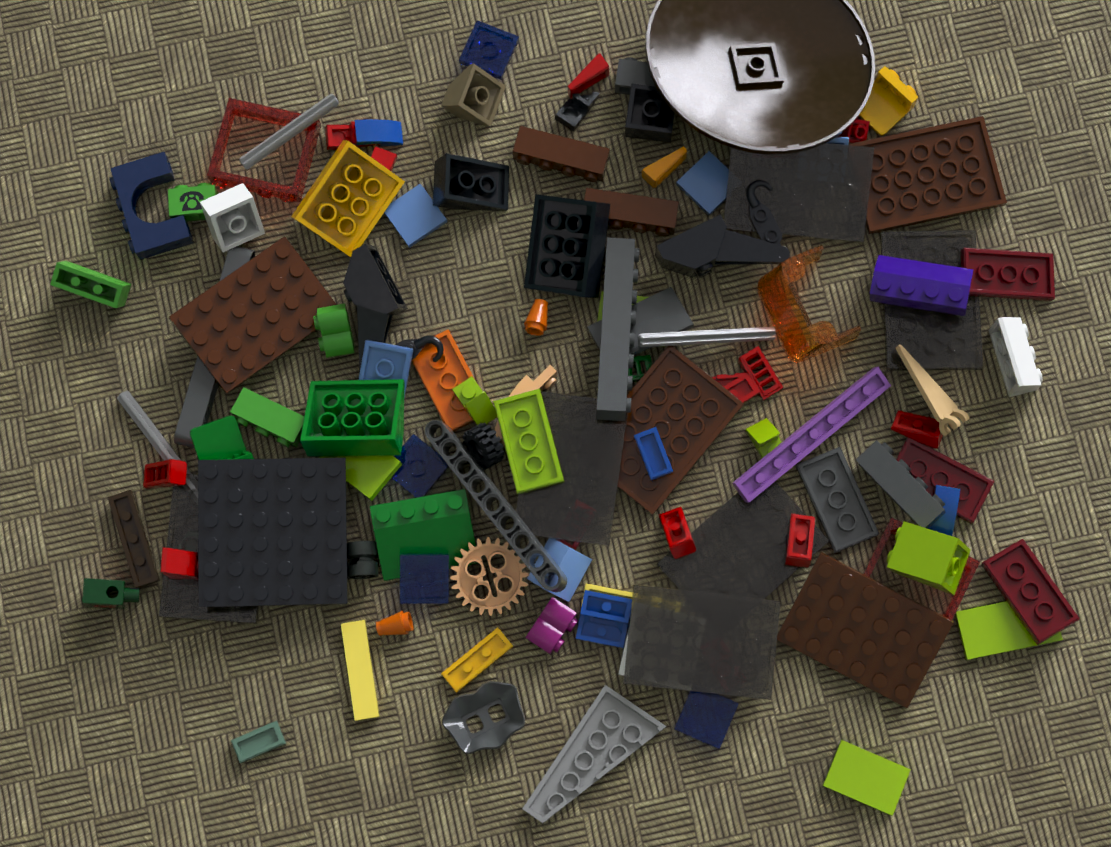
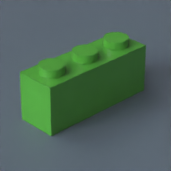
M69 261L56 263L50 283L54 287L113 308L125 306L131 283Z
M242 388L230 411L236 418L237 423L244 427H247L248 424L255 427V432L268 438L270 434L277 438V443L287 448L290 445L297 448L301 439L304 416L247 388Z

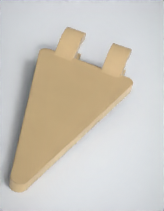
M899 344L896 350L934 418L939 422L940 432L944 436L951 432L947 424L953 430L958 428L961 423L956 417L960 418L963 423L969 420L968 414L958 409L953 400L909 352Z

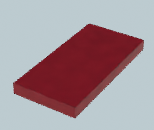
M978 248L961 249V268L974 269L969 296L1053 301L1055 299L1053 253Z
M907 437L896 460L899 462L902 459L911 468L909 473L913 478L920 477L928 486L926 491L931 496L934 495L936 485L960 489L956 516L973 524L995 481Z
M1024 539L1019 540L982 562V567L1037 645L1079 621L1080 618Z

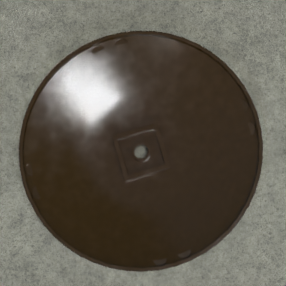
M658 0L647 26L645 37L647 65L652 80L663 100L676 115L694 130L711 140L737 150L759 154H789L823 145L838 137L858 118L869 99L874 84L875 56L873 45L863 21L847 0ZM751 63H758L762 68L756 69Z

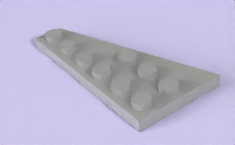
M605 685L522 809L541 823H544L667 726Z

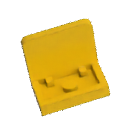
M884 66L878 71L869 99L859 117L862 120L870 121L869 126L878 135L884 136L914 108L918 99L916 91L911 86L905 85L894 70H889Z

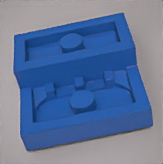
M585 590L575 639L624 648L633 599Z

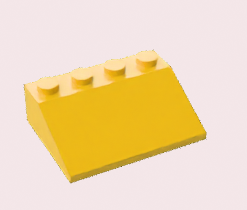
M343 140L291 218L351 257L353 250L362 246L405 181L351 142Z

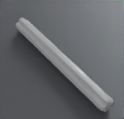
M773 327L642 333L638 335V345L640 347L769 341L775 340L776 330Z
M124 391L117 397L119 403L164 461L169 459L182 461L131 393ZM187 468L186 484L183 487L198 505V481Z

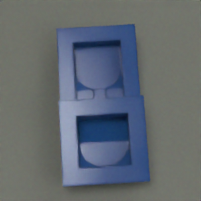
M379 119L355 120L357 145L380 144V147L403 145L400 121Z
M936 485L934 494L945 503L943 508L946 513L929 529L952 536L960 489Z

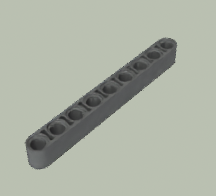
M238 246L228 250L219 281L255 257V250ZM198 356L174 435L175 444L194 448L190 437V430L208 423L219 386Z
M438 420L430 421L425 427L427 439L538 582L545 589L555 593L564 590L567 585L566 575L448 425ZM442 427L443 432L441 436L435 438V431ZM456 445V453L449 456V449ZM470 463V471L467 474H463V467ZM484 481L485 489L478 493L477 486L480 482ZM499 500V508L496 511H492L491 505L493 501ZM513 518L514 526L507 530L505 527L506 521ZM528 537L529 543L527 547L521 549V539ZM542 555L543 564L536 568L534 561L536 557ZM557 574L558 583L551 587L549 579L552 575Z

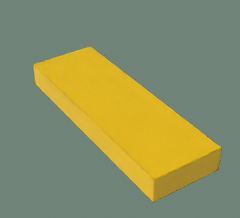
M497 627L443 671L441 675L454 691L458 693L513 648V645Z

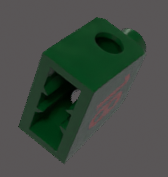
M84 578L82 603L85 608L124 609L125 602L139 603L140 588H126L125 581ZM118 591L117 597L109 598L108 596L110 592Z

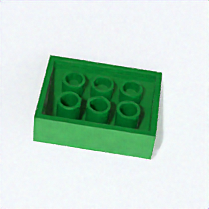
M404 379L311 381L300 439L306 455H401L404 437Z
M466 489L370 506L384 581L449 570L451 566H458L459 564L454 557H463L460 551L461 548L466 551L470 550L468 542L474 547L476 546ZM473 561V562L469 563L468 566L476 565V564H479V563L476 562V561Z

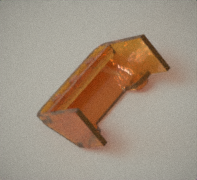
M822 245L788 258L762 276L757 285L758 294L786 355L793 362L805 361L856 340L861 331L859 325L837 334L834 326L827 321H819L812 324L793 283L802 279L805 275V265L820 260L824 249Z

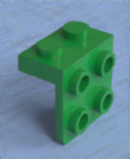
M232 415L190 430V437L198 460L254 459L252 453L246 450L236 418Z

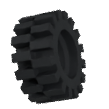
M486 423L478 424L464 432L463 435L465 440L463 445L467 447V450L483 470L494 466L504 459V451L502 450L504 447L499 442L501 439L499 436L496 437V431L491 430V426L486 425Z

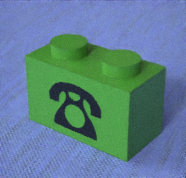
M200 183L195 187L177 185L173 189H168L170 218L184 215L187 222L206 220L200 202L219 194L215 185L210 183Z

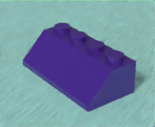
M878 255L870 289V301L965 316L974 269Z

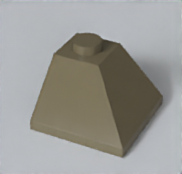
M470 64L448 86L441 107L456 117L491 127L506 85L477 65Z

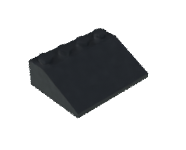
M535 194L524 288L585 298H598L610 204Z

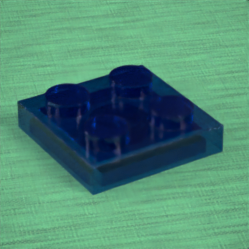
M477 20L459 58V64L467 67L470 64H475L491 76L502 80L519 42V36Z
M412 434L402 446L401 455L394 456L403 465L392 476V479L415 498L423 497L449 466L440 454L416 435Z
M400 554V604H448L449 554Z
M693 684L674 730L720 749L739 703Z

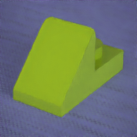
M472 376L452 389L476 425L480 423H486L487 425L497 418L495 407L485 391H482Z
M767 418L746 429L761 458L765 457L782 443L779 438L780 432Z

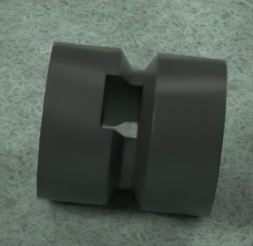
M375 541L347 543V559L350 560L347 563L348 579L378 577V563L374 561V558L377 557Z

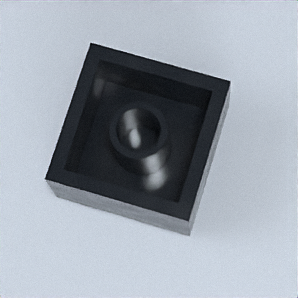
M631 84L625 137L671 143L675 113L663 100L656 86Z

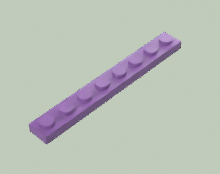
M873 367L732 483L746 503L751 502L891 387V384L879 367Z

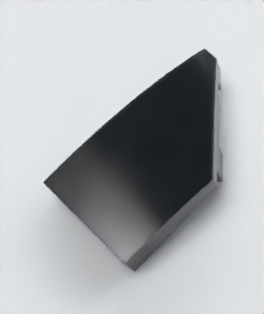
M596 91L590 95L573 94L572 99H568L556 113L555 120L574 132L590 111L600 93Z

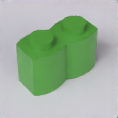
M346 304L317 308V316H313L315 329L320 330L322 337L318 338L320 351H325L327 358L355 353Z

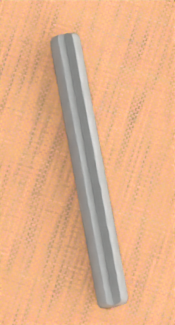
M333 94L328 95L244 154L239 159L245 169L251 168L339 105L337 98Z

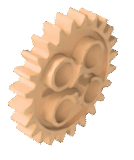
M487 536L486 542L483 544L477 538V546L475 547L468 542L470 550L466 551L461 548L460 551L463 557H454L459 564L458 566H451V569L457 572V574L450 576V579L457 580V583L451 587L452 589L460 590L455 597H464L463 606L471 603V612L478 607L480 615L483 614L485 609H488L490 616L493 614V609H497L499 614H502L503 606L511 610L509 602L513 601L518 604V599L515 596L517 594L524 596L525 594L520 587L528 586V583L522 581V578L529 576V573L522 572V569L527 566L524 563H519L521 558L518 555H514L515 551L513 548L507 549L509 545L507 541L500 545L498 537L494 543H491L489 536ZM495 554H500L504 557V564L501 567L496 568L491 565V558ZM483 555L487 558L491 573L496 572V576L493 577L497 591L496 597L492 595L488 580H483L482 577L486 575L481 559ZM473 561L481 565V571L475 575L470 574L467 570L468 564ZM506 577L511 580V587L503 591L498 588V581ZM478 585H485L488 588V594L483 598L477 597L474 593Z

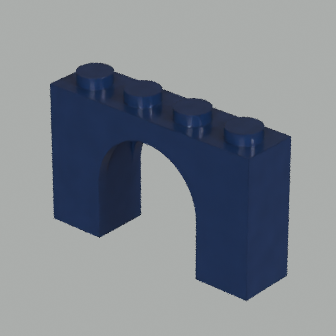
M165 152L111 168L113 176L109 177L113 190L118 192L119 197L115 199L119 211H123L125 219H122V224L125 232L130 233L131 240L128 241L132 254L136 253L139 259L142 260L194 243L184 215L159 223H148L139 219L136 213L138 199L146 190L175 180L170 161Z

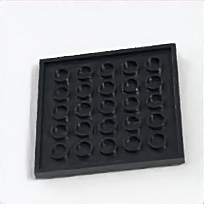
M346 458L198 460L199 607L348 604Z

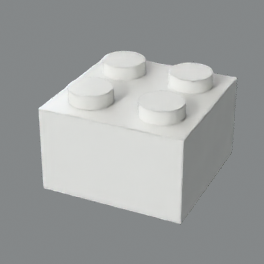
M243 183L200 202L212 238L222 252L265 234L254 198Z

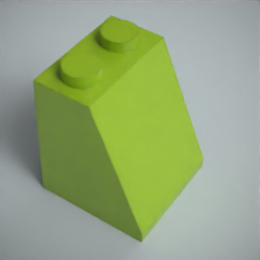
M903 521L902 527L898 528L895 535V546L887 556V568L901 576L955 595L971 549L959 538Z

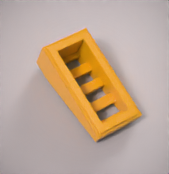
M683 146L642 169V178L653 188L658 187L687 158V149Z

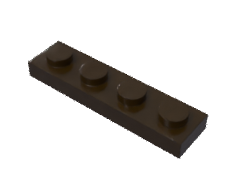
M128 490L107 497L135 588L159 582L160 579L133 491Z

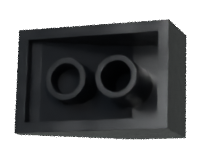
M448 153L435 161L433 206L455 210H508V165Z

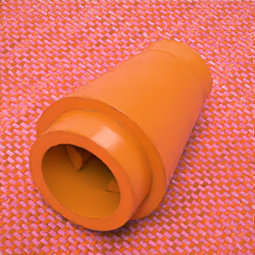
M543 299L534 300V304L524 322L527 333L541 336L547 330V301Z
M400 611L381 621H377L376 629L378 635H407L409 631H413L414 625L410 612L404 613Z

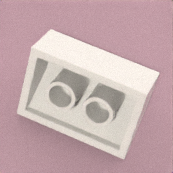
M1018 317L998 318L988 331L1008 396L1013 397L1036 391L1041 386L1043 378L1040 369H1036L1034 360L1036 355L1034 348L1029 346L1027 340L1029 333L1026 324H1022L1021 318Z

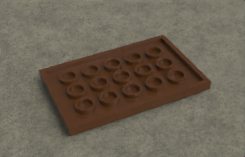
M983 116L848 145V156L868 234L1001 207L1007 203Z
M284 236L169 316V319L227 395L315 332L313 316H317V308L337 304Z
M668 346L627 395V398H631V413L626 412L625 421L606 420L579 452V456L651 515H654L744 406L742 401L673 346ZM656 427L673 473L651 481L634 435Z
M820 552L775 639L908 708L954 621Z

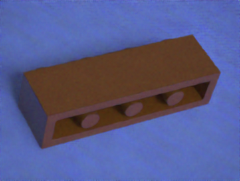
M524 126L519 127L513 148V159L520 164H535L543 170H558L563 175L570 177L574 175L581 176L589 182H603L610 157V148Z
M586 188L584 200L610 204L608 220L610 228L621 230L623 227L630 228L637 233L650 231L664 237L669 236V234L674 235L679 201Z

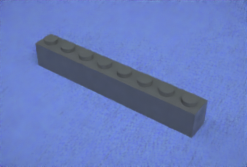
M607 237L597 420L625 421L626 412L631 413V398H627V390L632 391L633 376H628V368L633 369L634 354H629V347H634L635 333L630 332V326L635 325L636 311H631L632 304L637 302V290H632L633 283H638V269H634V262H639V248H635V239Z

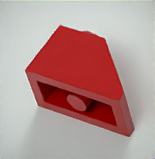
M163 547L161 573L170 579L199 580L198 553Z

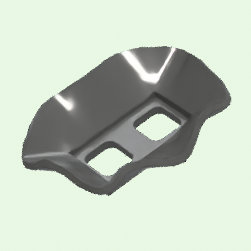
M489 681L483 683L474 693L463 694L454 698L443 716L442 724L455 740L458 747L465 754H472L479 750L502 747L513 733L524 727L525 717L518 698L517 688L509 683ZM496 704H500L506 716L498 722H493L488 709ZM474 715H478L484 727L476 733H471L466 720Z

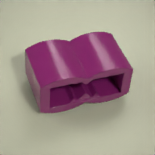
M552 597L525 638L549 655L553 651L558 653L565 642L562 639L566 631L571 633L579 621L575 618L577 613Z

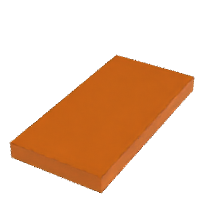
M449 329L435 336L440 339L444 348L440 360L433 362V358L437 355V347L429 344L411 361L443 423L448 425L454 432L474 422L452 390L471 376L473 377Z

